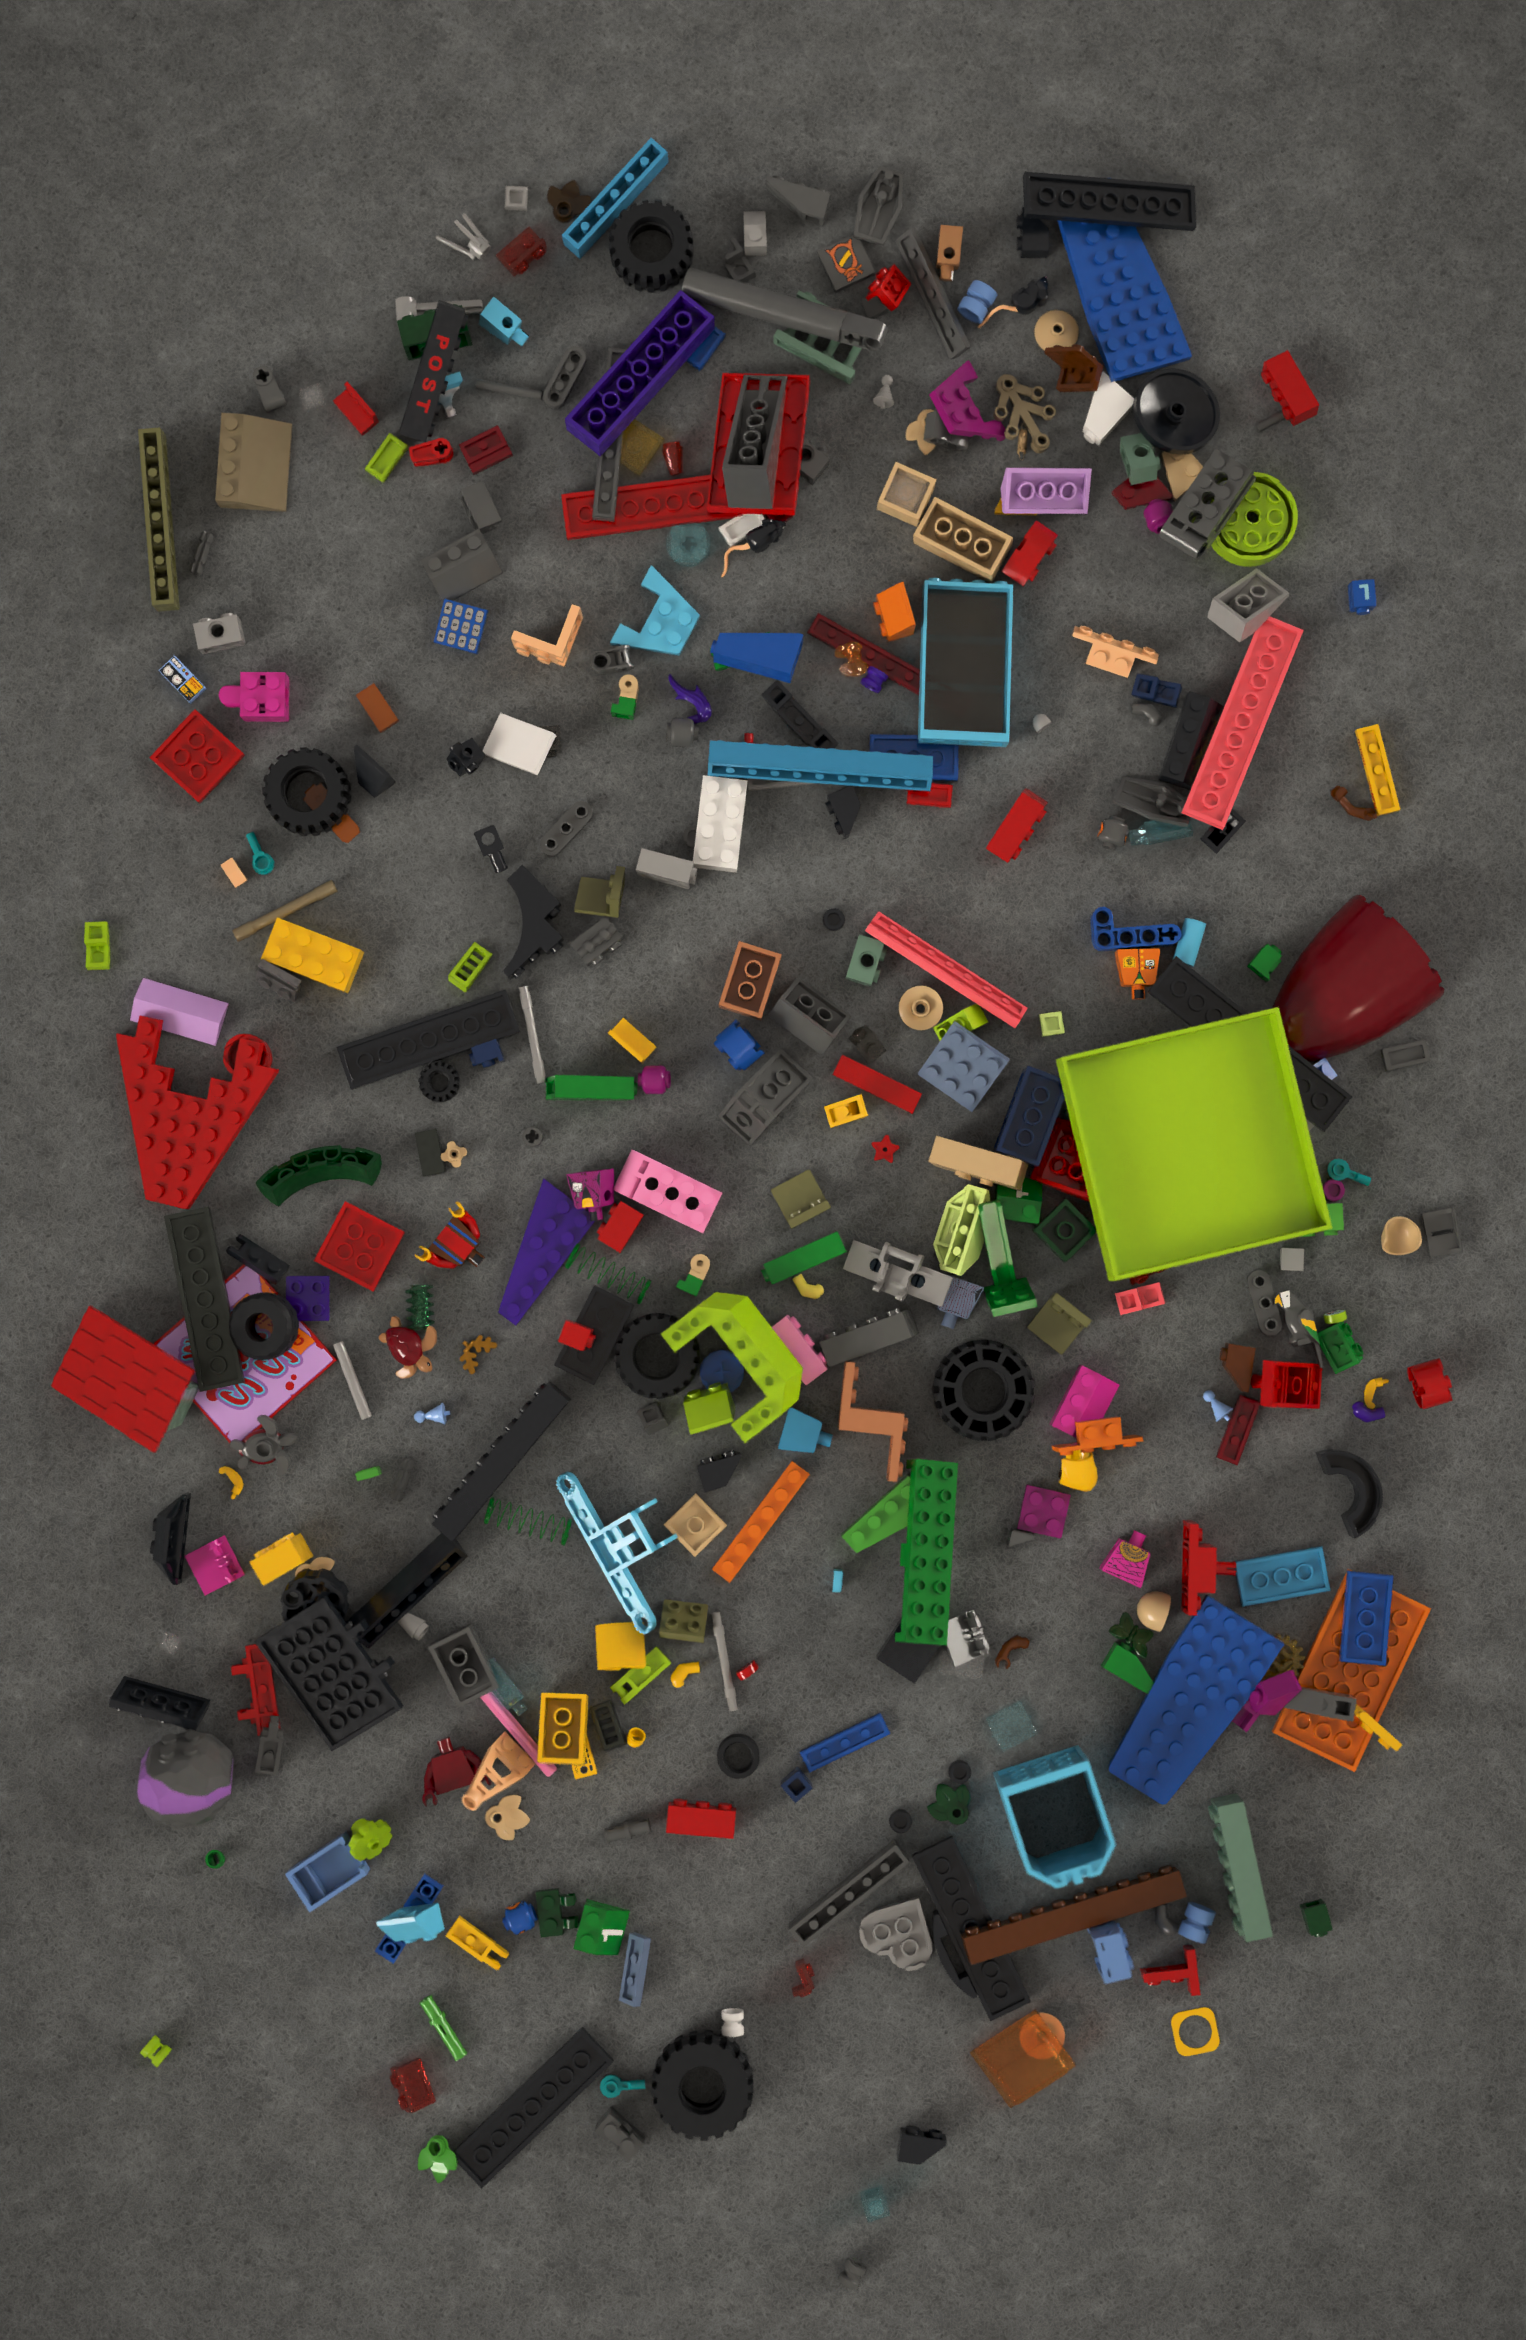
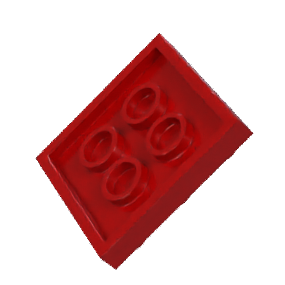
M194 709L149 758L198 803H201L245 754Z
M345 1201L314 1261L374 1292L405 1232Z

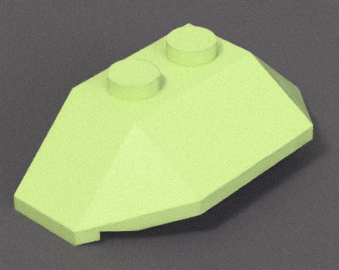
M968 1184L963 1190L947 1201L933 1243L941 1270L962 1276L979 1259L985 1240L977 1204L990 1202L989 1190Z

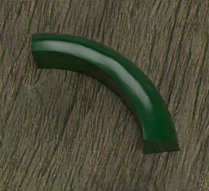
M335 1145L313 1148L292 1155L289 1161L278 1167L277 1165L273 1166L255 1183L259 1191L270 1202L279 1207L297 1191L322 1181L349 1179L372 1186L381 1170V1155L360 1147L351 1149Z

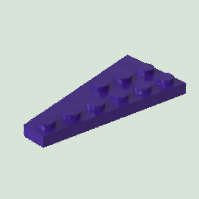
M544 1178L498 1311L515 1326H517L569 1257L575 1245L579 1244L595 1222L590 1221L588 1211L576 1209L571 1198Z

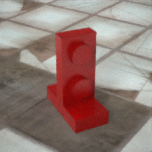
M1183 1945L1184 1964L1141 1968L1143 1982L1148 1983V1985H1159L1161 1981L1170 1980L1172 1983L1183 1982L1184 1978H1187L1188 1991L1191 1996L1200 1995L1196 1952L1193 1945Z

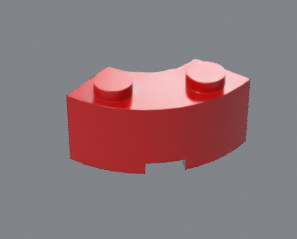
M1036 520L1001 572L1023 587L1028 580L1033 582L1040 571L1037 569L1038 565L1046 554L1050 556L1056 548L1057 544L1054 542L1058 534Z

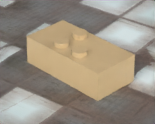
M934 497L913 535V541L916 545L989 583L993 582L1013 546V537L936 497Z
M939 1136L935 1138L928 1161L936 1167L955 1172L954 1175H957L959 1178L971 1181L973 1177L980 1179L979 1183L992 1187L994 1183L1021 1191L1028 1165L1022 1160Z

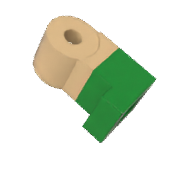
M624 675L619 681V703H612L611 716L634 720L639 685L633 675Z
M703 1254L693 1256L690 1263L691 1269L686 1281L679 1279L676 1288L696 1297L710 1267L708 1257Z

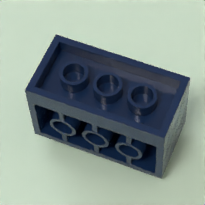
M1027 1066L1022 1070L992 1152L1022 1160L1031 1168L1039 1166L1064 1100L1060 1077L1031 1066Z

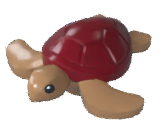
M393 1316L390 1321L391 1328L379 1335V1340L387 1343L393 1357L404 1365L403 1368L396 1371V1376L401 1379L410 1378L416 1373L417 1367L423 1372H431L433 1369L432 1363L428 1357L423 1355V1352L432 1349L436 1345L437 1333L435 1328L428 1326L425 1337L421 1340L414 1330L401 1327L400 1319L397 1316Z

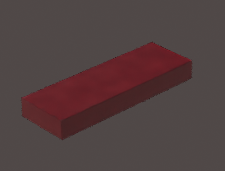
M1239 1394L1216 1458L1238 1466L1259 1410L1260 1402Z

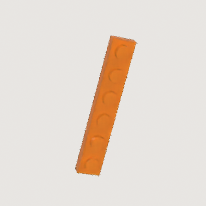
M790 1462L712 1568L714 1572L729 1583L733 1580L810 1473L795 1462Z

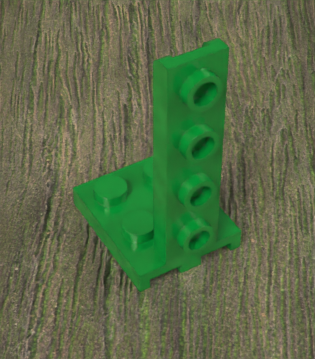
M1000 1200L977 1204L993 1285L984 1287L983 1292L993 1317L1038 1307L1027 1278L1016 1279Z

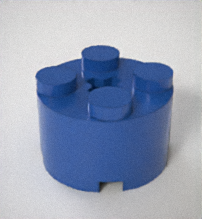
M735 1019L715 1037L714 1045L720 1052L727 1053L731 1057L728 1061L736 1070L743 1069L745 1071L765 1052L761 1049L758 1051L761 1047L746 1028L738 1027L740 1022Z

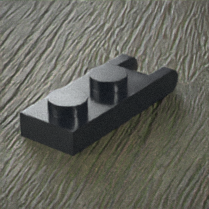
M241 1234L236 1237L237 1242L242 1244L237 1250L229 1246L226 1250L227 1254L275 1285L288 1271L290 1266Z

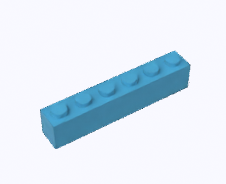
M650 138L562 234L564 246L581 259L613 224L614 220L620 216L619 213L623 209H627L669 163L668 152L654 139Z

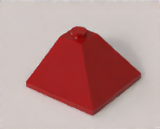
M1057 1117L1038 1167L1034 1168L1030 1179L1090 1202L1071 1122Z

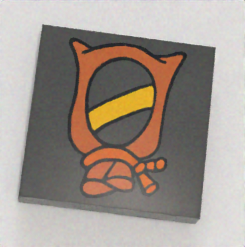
M853 235L817 251V255L835 293L870 278L876 273L861 240L853 237Z

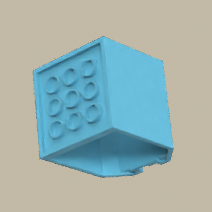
M1079 1745L993 1772L1018 1853L1028 1874L1056 1889L1068 1885L1067 1883L1072 1880L1077 1885L1083 1883L1082 1877L1089 1876L1091 1878L1101 1875L1116 1844L1089 1760ZM1082 1772L1099 1823V1828L1093 1840L1040 1858H1035L1026 1853L1008 1796Z

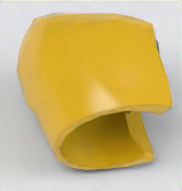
M1075 1450L1072 1455H1066V1458L1062 1459L1059 1483L1075 1490L1091 1491L1098 1480L1092 1452L1082 1453L1081 1450Z

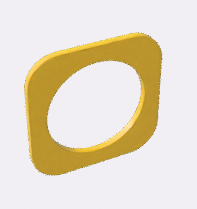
M1202 2007L1174 2014L1172 2017L1171 2025L1176 2049L1179 2054L1191 2056L1214 2051L1219 2046L1220 2040L1216 2020L1211 2009ZM1192 2015L1204 2017L1210 2023L1212 2029L1210 2040L1200 2048L1186 2046L1179 2036L1181 2023Z

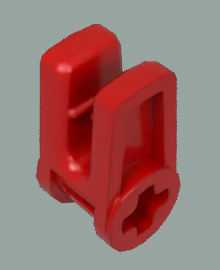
M437 438L409 448L410 457L415 467L447 463L454 456L453 448L449 441L444 438ZM442 447H445L444 454H440Z

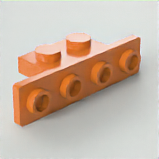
M1118 1416L1075 1422L1077 1442L1052 1445V1450L1060 1452V1455L1064 1456L1072 1455L1075 1450H1081L1082 1453L1094 1452V1448L1102 1447V1450L1115 1449V1445L1123 1444V1447H1134L1136 1442H1143V1437L1139 1435L1122 1436L1121 1417Z

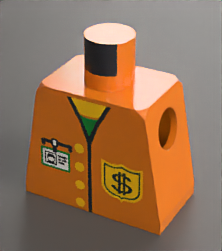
M1117 949L1115 951L1121 987H1131L1132 1000L1145 999V987H1152L1156 982L1160 949Z

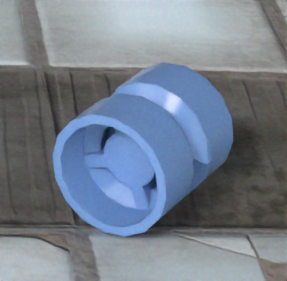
M974 280L968 288V296L963 297L957 310L966 319L980 324L988 313L987 308L994 303L997 293L986 283Z
M1188 1902L1184 1913L1187 1918L1182 1920L1178 1933L1187 1939L1205 1944L1210 1933L1208 1926L1213 1924L1216 1912L1206 1906Z

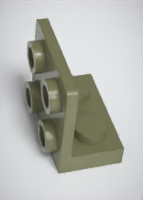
M616 866L615 875L611 874L610 880L581 877L574 912L618 918L625 887V867Z
M806 1170L771 1189L791 1229L831 1208L810 1170Z
M1053 1293L1027 1328L1062 1355L1084 1327L1087 1328L1092 1320L1058 1293Z

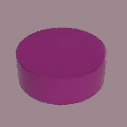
M1330 1179L1322 1185L1326 1200L1333 1202L1343 1197L1345 1188L1342 1182Z

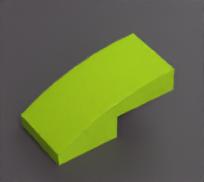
M85 922L84 944L86 945L87 970L110 969L108 922Z

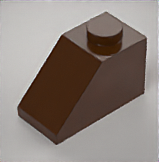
M1225 1343V1347H1222L1220 1351V1360L1223 1361L1222 1366L1239 1390L1249 1393L1256 1348Z

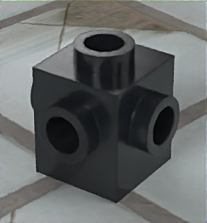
M470 738L462 744L460 742L454 744L449 749L450 754L446 760L449 767L461 777L465 773L470 775L475 772L485 757V753L474 739Z

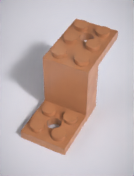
M845 1361L838 1429L891 1435L886 1478L888 1481L897 1482L898 1477H902L903 1463L899 1461L900 1454L905 1453L906 1441L902 1439V1433L907 1432L908 1418L904 1417V1413L899 1411L851 1406V1403L855 1404L856 1389L852 1388L853 1381H858L859 1367H855V1362Z

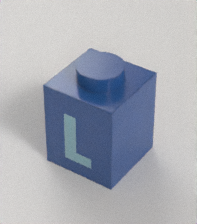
M1374 579L1355 580L1348 585L1350 612H1356L1357 615H1366L1376 607Z

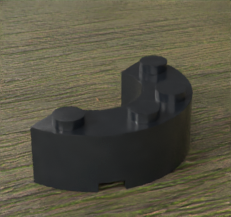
M1335 1449L1315 1452L1324 1474H1342L1353 1485L1355 1494L1353 1504L1341 1517L1350 1537L1357 1538L1373 1526L1377 1520L1380 1508H1382L1383 1490L1377 1473L1369 1463L1355 1454Z

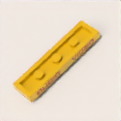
M1379 725L1356 729L1355 733L1376 814L1381 816L1399 811L1400 806Z

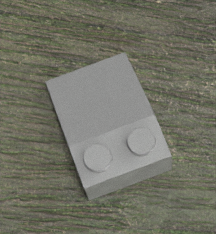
M1256 568L1212 598L1207 618L1238 642H1241L1252 635L1289 597L1290 593Z

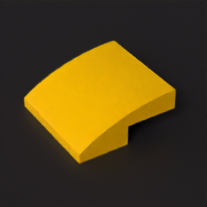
M633 1622L608 1623L595 1626L597 1670L619 1671L621 1668L643 1669L646 1667L644 1634L639 1633L636 1627L634 1628Z

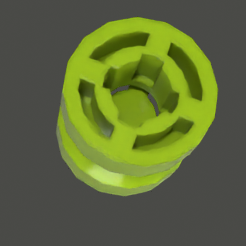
M154 2035L141 2050L140 2054L144 2057H149L152 2064L158 2067L172 2049L168 2045H163L160 2042V2038ZM160 2047L161 2049L157 2052L155 2056H153L156 2050Z

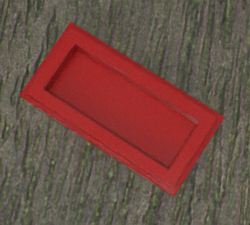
M932 783L930 791L908 790L906 804L951 808L953 785Z

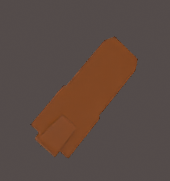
M321 783L318 786L313 784L305 791L307 796L303 800L312 810H315L324 802L327 789ZM343 814L340 818L342 822L339 825L335 823L331 828L341 841L349 843L360 833L359 826L348 814Z

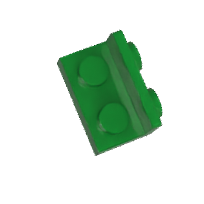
M1344 1321L1335 1323L1317 1332L1319 1345L1335 1374L1359 1364L1363 1359V1350L1359 1343H1355L1351 1336L1353 1334L1352 1330Z

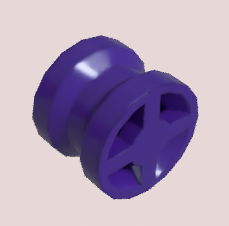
M869 666L867 669L868 674L862 678L860 683L871 691L880 693L881 685L883 682H886L888 676L881 670Z

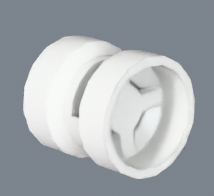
M728 2008L721 2011V2019L725 2021L722 2026L723 2036L738 2037L744 2035V2026L741 2022L744 2018V2010Z

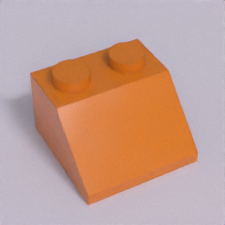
M904 582L898 583L877 594L876 602H873L876 615L881 616L882 623L879 626L882 636H886L889 642L914 635L916 623Z

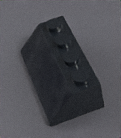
M1192 691L1188 692L1185 696L1158 780L1191 790L1224 706L1210 697Z

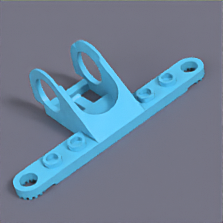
M571 1472L559 1475L556 1480L557 1490H560L559 1492L565 1499L564 1502L625 1612L631 1617L634 1628L636 1627V1630L643 1634L651 1632L656 1627V1618L627 1566L678 1538L677 1534H674L655 1545L642 1523L638 1513L657 1503V1499L655 1498L604 1527L578 1478ZM565 1479H568V1482L571 1484L570 1489L566 1487ZM630 1519L636 1531L624 1537L618 1525ZM641 1538L647 1550L635 1556L629 1544ZM642 1617L649 1622L648 1627L642 1623Z

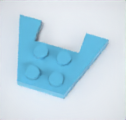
M651 565L641 586L659 595L653 610L640 633L620 623L610 644L617 646L629 645L630 648L680 655L700 615Z

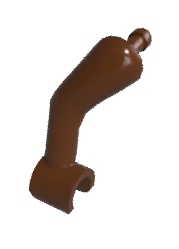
M1336 786L1331 791V796L1342 805L1349 815L1367 821L1378 817L1373 808L1353 806L1345 797L1348 794L1345 787Z

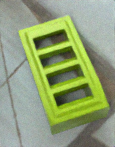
M474 942L449 973L448 981L466 993L493 954ZM474 951L483 957L482 961L473 955ZM468 959L475 962L478 966L474 967L472 964L467 962ZM463 966L469 969L472 974L470 975L462 969ZM460 974L461 976H463V977H464L465 979H467V980L464 981V980H462L460 977H458L457 975Z

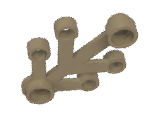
M1002 375L996 383L1000 398L993 412L994 419L1003 421L1008 414L1006 405L1008 399H1010L1013 409L1009 425L1004 432L1005 437L1008 440H1014L1019 434L1017 426L1021 417L1033 438L1031 441L1032 450L1036 453L1045 452L1049 447L1050 440L1047 435L1039 431L1029 413L1041 416L1049 421L1056 414L1055 407L1052 405L1042 407L1022 401L1018 394L1031 397L1033 401L1039 402L1044 397L1045 391L1041 386L1030 388L1020 385L1012 375ZM1004 383H1010L1011 387H1006ZM1038 391L1041 396H1036L1034 392ZM1045 410L1051 411L1052 415H1047ZM997 411H1002L1004 416H999ZM1008 430H1013L1015 435L1009 434ZM1038 439H1043L1045 444H1040Z

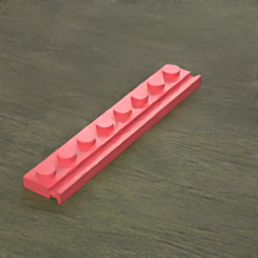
M879 911L865 930L868 934L1013 1028L1017 1027L1028 1009Z

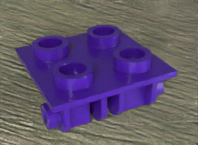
M286 1276V1300L295 1309L298 1321H329L330 1276Z

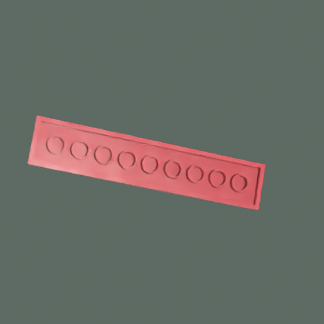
M1269 617L1254 632L1182 809V814L1221 830L1224 829L1304 630Z

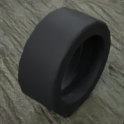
M732 1734L726 1737L720 1743L717 1751V1762L721 1771L734 1779H743L750 1776L757 1769L760 1761L759 1748L756 1742L750 1736L744 1734ZM734 1743L745 1744L752 1753L751 1762L743 1769L731 1768L725 1760L726 1750Z

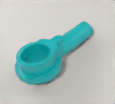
M248 833L246 837L254 853L252 861L254 871L260 875L269 874L274 869V859L271 855L262 851L255 833Z
M1334 1159L1328 1164L1327 1173L1334 1180L1340 1181L1349 1178L1366 1186H1369L1371 1182L1370 1177L1350 1170L1348 1163L1343 1159Z
M611 2074L606 2075L600 2083L601 2093L607 2098L617 2097L622 2090L645 2089V2079L622 2081L618 2076Z

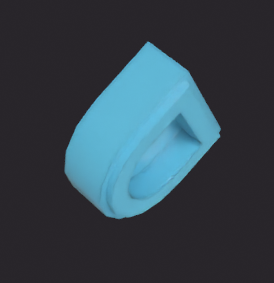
M834 1569L832 1592L840 1593L842 1592L843 1570Z

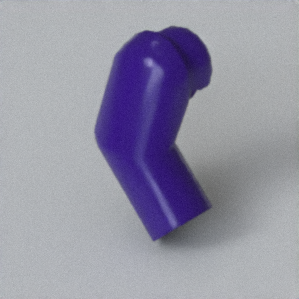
M1360 1401L1352 1405L1353 1414L1363 1422L1367 1423L1385 1418L1383 1407L1370 1410Z

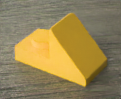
M862 1094L824 1106L830 1128L868 1116Z

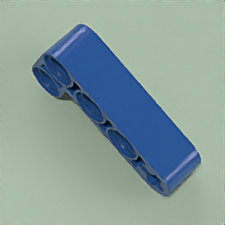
M1107 907L1097 908L1092 913L1090 919L1092 943L1098 951L1169 947L1177 943L1182 934L1181 929L1175 924L1114 928L1113 914ZM1097 913L1105 914L1107 922L1104 924L1099 923L1096 919ZM1169 930L1171 934H1175V937L1171 940L1169 937H1161L1159 939V935H1164ZM1143 932H1150L1153 935V941L1150 943L1144 941L1142 937ZM1122 933H1127L1131 937L1130 944L1122 943L1120 940ZM1098 936H1107L1109 944L1106 946L1099 944Z

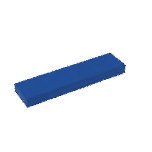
M880 1712L801 1750L800 1754L810 1773L889 1735L890 1731Z

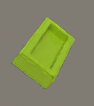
M389 433L365 467V471L384 483L408 449V445Z

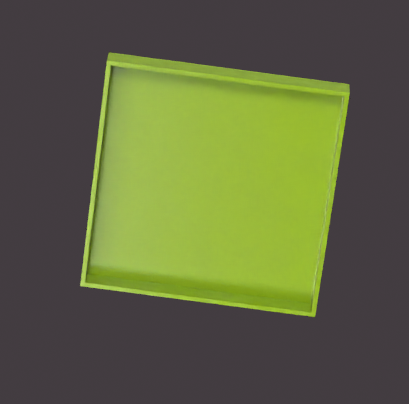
M1279 1007L1056 1059L1109 1281H1117L1332 1229Z

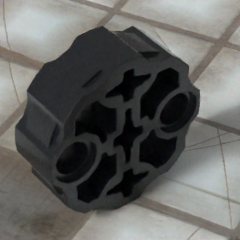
M309 1568L298 1572L292 1581L288 1582L280 1601L282 1602L283 1611L281 1615L284 1621L313 1604L316 1596H318L319 1600L327 1595L335 1608L340 1610L341 1613L339 1614L344 1619L349 1608L347 1598L349 1591L345 1583L338 1580L334 1573L323 1568L320 1570H311ZM289 1592L296 1593L298 1597H292Z

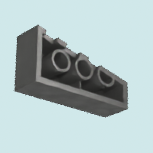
M897 1308L886 1312L887 1317L879 1319L878 1316L865 1320L866 1324L860 1327L856 1323L845 1327L846 1332L841 1334L834 1331L824 1335L825 1340L820 1341V1345L828 1367L917 1335L919 1330L911 1309L908 1308L900 1311Z

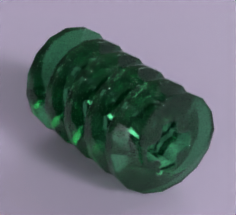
M409 1285L411 1288L406 1290L405 1293L412 1295V1297L406 1299L405 1302L412 1304L411 1307L406 1308V1311L412 1313V1315L407 1317L406 1320L413 1322V1324L407 1326V1328L427 1330L428 1326L435 1323L434 1320L428 1319V1317L435 1314L434 1311L428 1310L429 1307L434 1306L433 1302L428 1301L434 1294L427 1292V1290L433 1288V1285Z

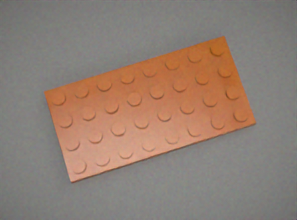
M1346 1572L1297 1676V1680L1301 1687L1352 1695L1357 1699L1356 1704L1376 1722H1379L1431 1608L1392 1590L1386 1666L1341 1662L1339 1657ZM1282 1708L1272 1729L1274 1734L1353 1772L1356 1771L1372 1737V1734L1370 1735L1360 1726L1363 1722L1355 1715L1353 1721H1347L1288 1708Z

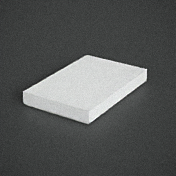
M500 713L483 752L485 756L538 775L556 735L548 730Z

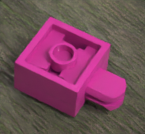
M240 672V685H225L219 691V699L226 707H240V717L244 721L289 722V677L285 672Z

